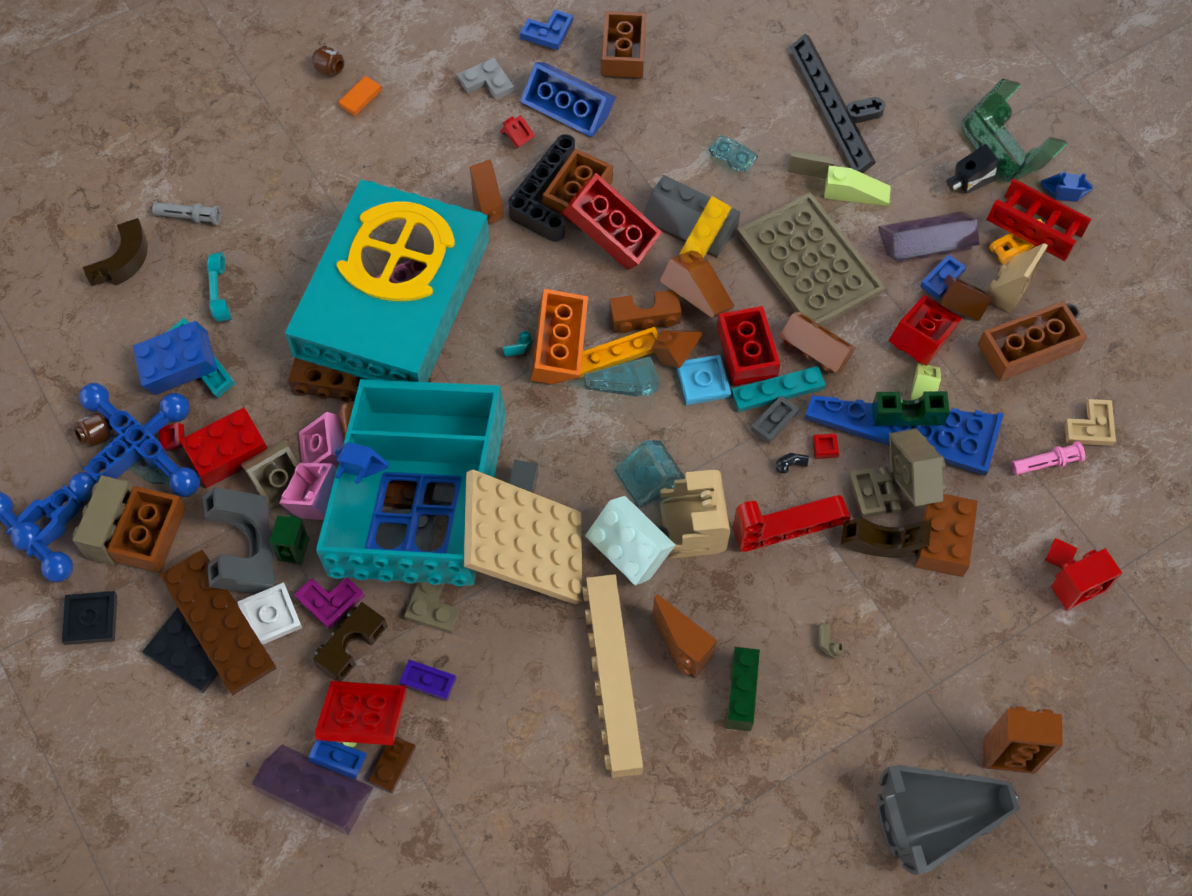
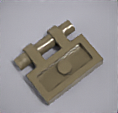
M886 466L878 469L880 473L878 476H875L873 468L849 473L858 509L863 518L885 514V505H890L892 513L901 511L899 505L901 500L893 486L894 478ZM879 486H884L885 495H881Z

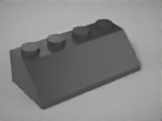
M663 175L653 189L643 215L661 231L686 243L711 197ZM734 208L731 209L707 252L708 254L718 258L738 228L740 211Z

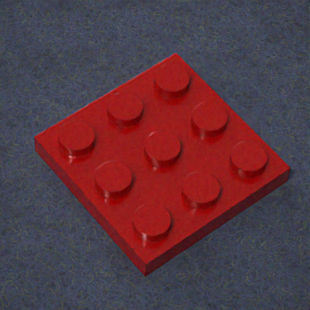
M331 681L316 726L315 740L394 745L407 694L406 686Z

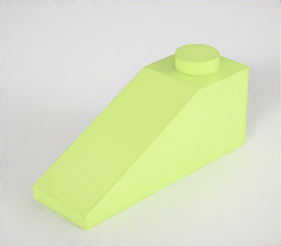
M829 166L825 182L824 199L889 206L890 186L852 168Z

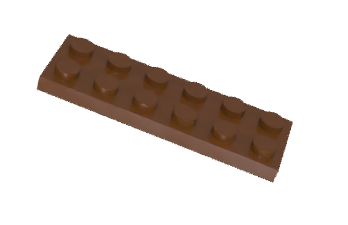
M202 549L159 574L233 696L277 668L229 590L209 587L207 564L210 563V560Z

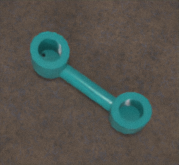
M223 252L212 253L207 260L210 296L209 309L216 322L232 320L226 300L219 299L217 275L224 274L226 265Z

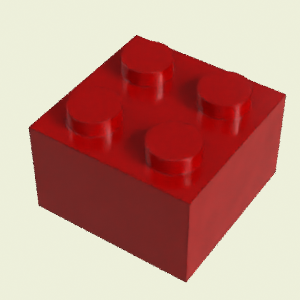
M1106 548L1098 552L1094 549L1086 553L1082 560L1076 562L1073 559L1062 566L1063 570L1055 575L1056 580L1051 587L1068 611L1107 592L1121 576L1122 571Z

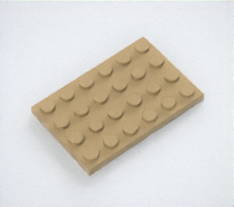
M471 470L466 473L464 567L575 605L581 603V512L476 470Z

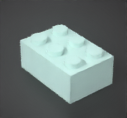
M626 496L610 500L585 535L635 586L650 580L675 547V544Z

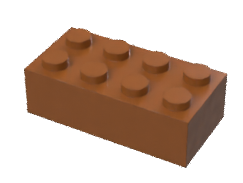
M1062 301L985 330L978 346L999 381L1080 351L1087 336L1066 303Z
M1022 706L1008 708L983 738V768L1035 774L1063 746L1062 714L1053 713L1050 709L1028 711Z

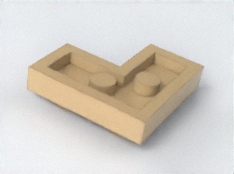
M1088 399L1086 403L1087 419H1067L1065 421L1066 444H1073L1079 441L1081 444L1114 446L1116 443L1112 400Z

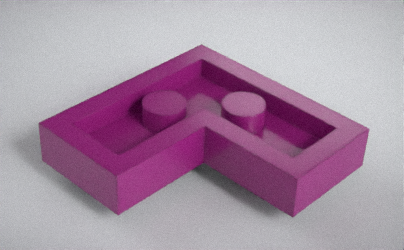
M348 577L330 593L311 578L294 594L295 598L328 630L365 597L364 592Z

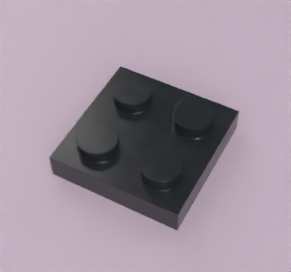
M115 591L65 595L62 643L64 645L115 641L117 593Z

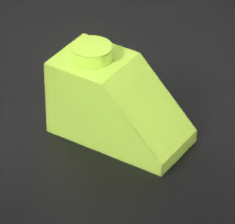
M918 362L911 390V400L920 398L924 391H938L941 382V370L939 367L926 366Z

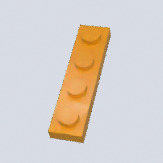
M652 327L583 351L580 378L654 353L651 347L659 336L656 328Z

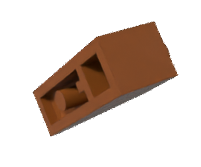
M489 159L470 166L474 207L476 211L487 215L488 224L495 223L504 218L492 162Z

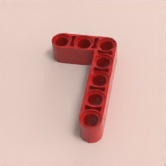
M841 495L764 516L761 514L757 501L751 500L740 504L736 508L732 530L740 551L747 552L843 525V522L849 521L851 516Z

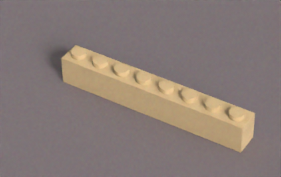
M616 574L586 578V586L582 587L583 601H588L589 609L585 610L586 623L592 626V633H588L590 648H595V656L591 657L593 672L598 671L599 680L594 681L596 696H601L602 705H598L599 721L604 720L605 729L601 730L602 744L608 746L609 753L604 755L606 770H611L612 778L640 775L643 773V762Z

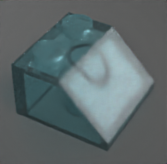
M644 440L615 469V472L638 507H643L660 498V490L664 488L666 490L674 489V481L685 478L663 443L659 440Z

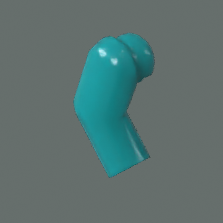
M522 331L519 334L520 339L516 344L503 346L504 356L525 354L533 342L531 333Z

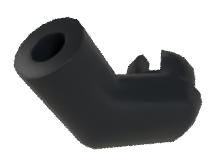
M788 453L778 458L776 470L779 473L786 474L789 472V466L807 467L809 456Z

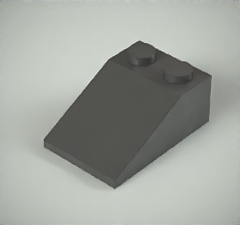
M406 509V510H386V511H382V512H383V513H396V514H409V513L411 512V509ZM422 515L419 519L415 544L422 551H432L438 526L436 515ZM381 523L376 534L377 545L383 549L398 547L405 539L407 525Z

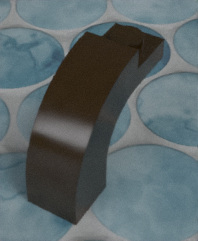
M139 218L117 225L121 236V244L113 256L83 267L91 286L102 284L111 279L116 286L127 281L141 268L147 256L148 243Z
M858 517L843 522L841 544L854 551L879 557L900 558L915 556L918 554V549L928 547L930 544L931 523L924 520L902 527H886L874 524L863 517Z

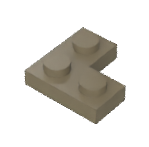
M418 582L404 617L407 621L452 634L460 614V609L438 602L445 583L433 585L428 582Z

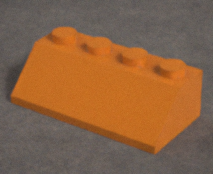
M543 289L539 301L530 381L557 384L580 378L588 296Z

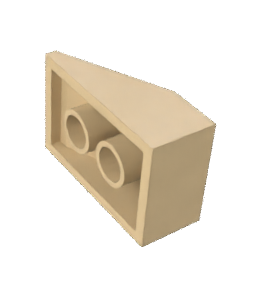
M1043 243L1013 257L1008 265H1002L997 275L1000 278L998 281L993 280L987 290L992 297L991 304L1010 314L1012 313L1031 283L1048 247L1047 244Z

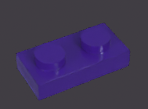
M408 660L399 683L401 686H406L412 690L448 701L456 681V675Z

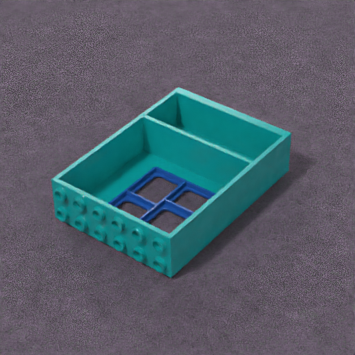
M360 379L344 444L350 442L373 449L389 463V467L369 477H362L359 484L355 483L358 477L356 475L343 472L340 479L335 477L316 548L327 576L336 579L343 577L356 578L358 580L379 579L384 582L397 580L407 583L428 582L433 585L441 583L456 586L474 585L477 571L464 567L466 473L476 470L495 478L507 415L500 385ZM338 463V467H337L336 474H337V472L339 471V469H340V467H341L339 463ZM390 481H414L417 483L412 509L409 514L382 512ZM431 482L455 484L456 488L452 504L450 506L424 505L423 501L427 485ZM422 515L449 517L443 545L434 551H422L415 544L419 519ZM381 523L407 525L405 539L398 547L383 549L377 545L376 534Z

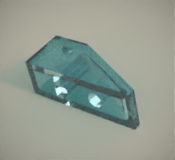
M646 357L584 374V386L587 390L636 397L640 395L648 396L658 391L659 378L651 357Z

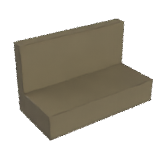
M792 150L788 172L826 179L828 168L834 165L835 157Z

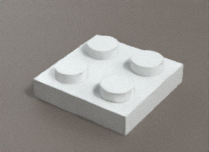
M284 583L237 602L262 645L302 629Z

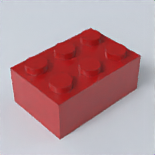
M759 306L719 314L717 331L733 386L778 377L781 363L764 307Z
M245 407L180 439L206 488L243 470L241 463L267 449L262 436Z

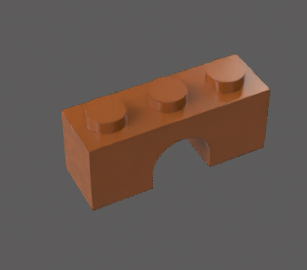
M673 290L654 292V305L649 309L638 308L633 302L632 295L610 298V315L614 333H628L632 330H646L661 326L672 327L681 322L682 312L678 294Z

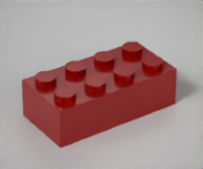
M597 173L585 181L562 211L565 216L627 270L641 262L662 233L660 229Z

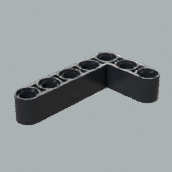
M569 134L560 135L508 200L509 216L514 222L553 242L561 241L564 238L565 219L561 214L540 204L549 185L575 150V139Z

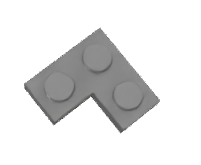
M495 58L458 73V80L467 93L487 86L495 100L514 92V86Z

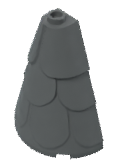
M904 765L886 768L879 780V784L883 788L882 794L877 795L878 811L886 842L893 856L901 858L904 862L902 868L915 875L930 872L954 853L963 850L979 836L988 834L1019 810L1018 796L1011 782L972 774L964 776L940 770L931 771Z

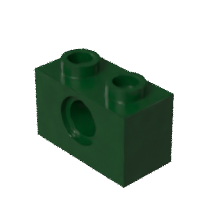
M278 515L269 542L278 561L302 565L309 537L299 517L294 515H286V517Z

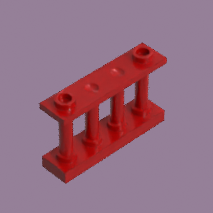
M1014 178L1004 196L1008 200L1004 203L997 199L986 219L1036 247L1043 243L1047 244L1046 252L1063 261H1066L1076 243V240L1072 238L1074 234L1082 238L1092 220ZM1018 204L1027 210L1023 213L1013 208V206ZM1036 213L1047 220L1045 223H1042L1032 217ZM1054 224H1057L1066 229V232L1063 234L1052 227Z

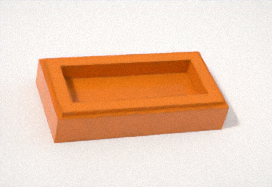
M365 75L338 101L339 107L356 116L382 91V86Z

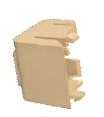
M720 471L686 472V479L674 481V489L666 490L664 488L660 490V498L669 497L659 502L662 525L668 530L669 539L675 544V547L667 556L668 559L712 555L726 551L730 527Z

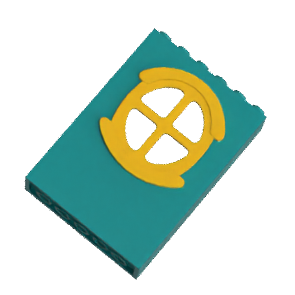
M360 179L285 331L292 357L367 380L428 382L489 244L487 215L479 211L464 209L458 205L446 204L437 199L425 198L416 193L404 192L395 187L383 186L374 181ZM395 219L406 221L396 244H388L369 238L371 232L385 222ZM416 224L425 226L432 235L434 251L431 255L405 248L407 240ZM364 247H371L391 254L381 277L374 278L365 270L361 259ZM401 257L427 264V267L418 276L409 281L397 284L389 281Z

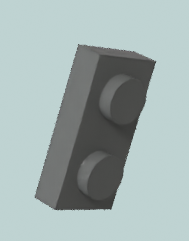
M780 396L751 426V431L769 444L798 414L799 409L783 396Z

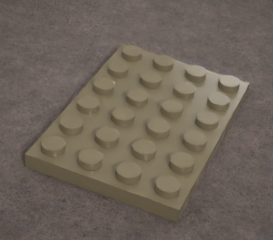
M811 193L737 230L739 238L795 312H801L821 326L885 292L886 287Z

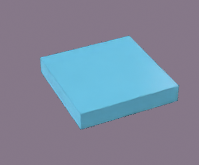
M721 354L686 360L681 368H676L686 405L731 397L732 393Z

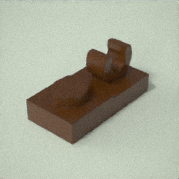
M395 737L394 745L386 746L369 779V783L393 794L416 746L399 737Z

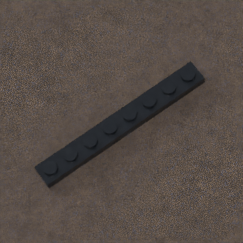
M804 34L790 46V49L852 169L864 173L876 162L810 36Z

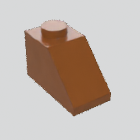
M665 330L660 333L651 348L663 366L681 368L703 334L701 331Z

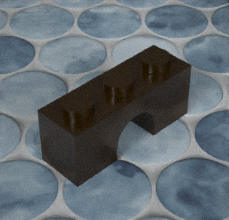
M363 602L358 607H353L347 615V620L333 630L329 641L325 645L319 646L313 658L316 667L333 680L343 681L356 665L353 657L346 652L348 644L353 640L362 639L373 645L388 627L385 618Z

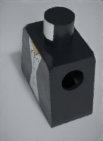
M984 144L957 162L955 175L946 180L948 187L952 191L961 187L968 194L994 182L999 159L990 147Z

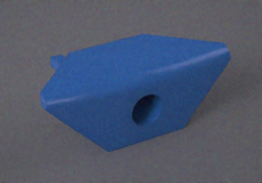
M1063 171V173L1041 180L1040 183L1055 200L1077 202L1093 189V185L1085 178L1086 173L1077 175L1067 174V171Z
M347 442L334 452L337 457L336 461L341 466L335 477L340 479L343 472L358 476L355 480L356 484L360 483L362 477H369L389 467V463L373 449L366 446Z

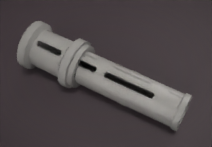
M154 202L152 207L154 216L192 219L195 223H201L202 221L212 222L213 225H219L221 221V208L216 205L214 207H205L198 203L194 206Z

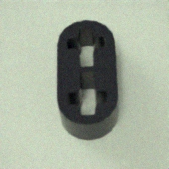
M872 97L851 102L847 105V108L854 122L861 123L880 118L883 115L885 103L880 98Z

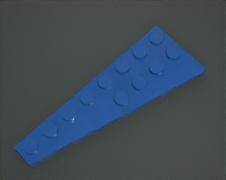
M812 395L805 419L890 446L889 433L917 429L935 447V450L943 456L945 464L986 476L1004 414L1000 412L997 414H987L979 410L965 412L952 408L945 425L874 426L872 403H865L864 400L857 399L856 401H843L835 397Z

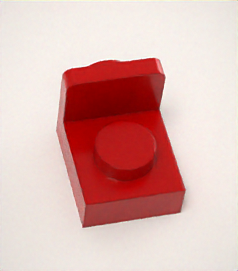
M522 115L517 118L513 116L503 122L504 127L500 130L502 135L504 133L508 135L517 149L535 137V134Z

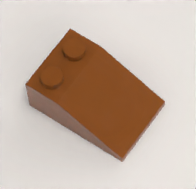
M691 250L670 258L659 280L711 318L733 309L734 303L710 263L703 259L699 252Z
M657 594L654 597L653 617L679 671L686 676L691 675L693 678H696L714 657L717 640Z

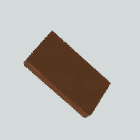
M948 274L944 280L948 289L940 303L949 309L979 321L991 302L992 297L985 290Z

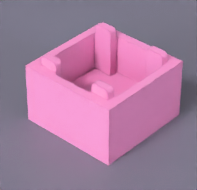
M299 463L287 489L282 494L279 504L299 518L324 520L337 467L330 463Z

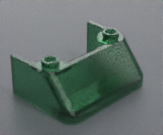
M1002 78L963 118L961 128L976 149L984 144L990 147L999 159L996 175L1002 181L1011 182L1013 178L1017 180L1043 168L1068 143L1066 140L1049 137L1039 147L1031 149L1026 154L1004 126L1012 114V109L1007 100L1021 85L1019 82Z

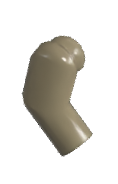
M820 624L818 626L819 648L831 658L840 657L845 649L842 643H835L831 639V626L828 624Z

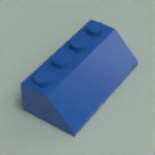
M535 62L520 102L593 137L609 116L616 97L546 62Z

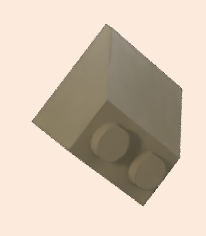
M282 440L241 463L243 470L257 493L267 496L269 510L280 503L282 494L287 489L295 469L299 465L289 446Z

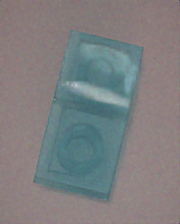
M720 135L708 149L711 156L725 160L729 167L745 173L758 158L757 154L724 135Z

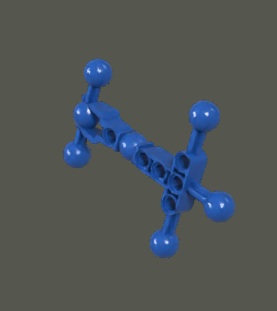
M89 383L80 390L79 401L82 407L91 412H100L110 421V425L118 437L91 459L88 466L83 468L85 472H79L72 476L68 482V488L63 485L62 489L56 490L44 500H34L19 516L13 512L14 505L10 496L0 492V522L8 528L6 535H11V542L15 548L27 552L28 557L35 555L41 561V572L44 578L52 582H62L72 574L73 562L71 558L63 552H52L47 546L66 532L65 525L78 513L80 507H84L81 502L90 501L93 486L95 483H98L101 475L117 479L142 458L149 466L159 468L170 478L169 486L174 494L180 497H190L197 492L200 485L197 472L188 467L179 468L168 457L160 442L154 437L168 422H180L188 416L190 406L186 397L179 393L168 394L160 402V412L142 426L128 412L119 411L109 402V392L105 386L99 383ZM46 515L52 521L41 530L35 522Z

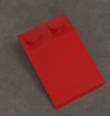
M924 294L900 320L888 341L898 350L912 356L915 361L927 366L961 322L962 318Z

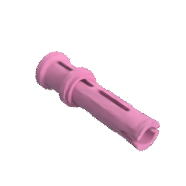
M1076 441L1070 446H1056L1051 452L1016 461L1013 460L1011 461V469L1013 474L1017 476L1054 465L1064 467L1066 463L1085 461V451L1082 444Z

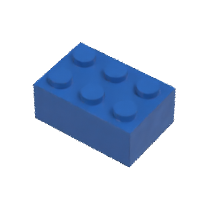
M197 321L190 322L132 346L142 387L154 395L218 370L208 331Z

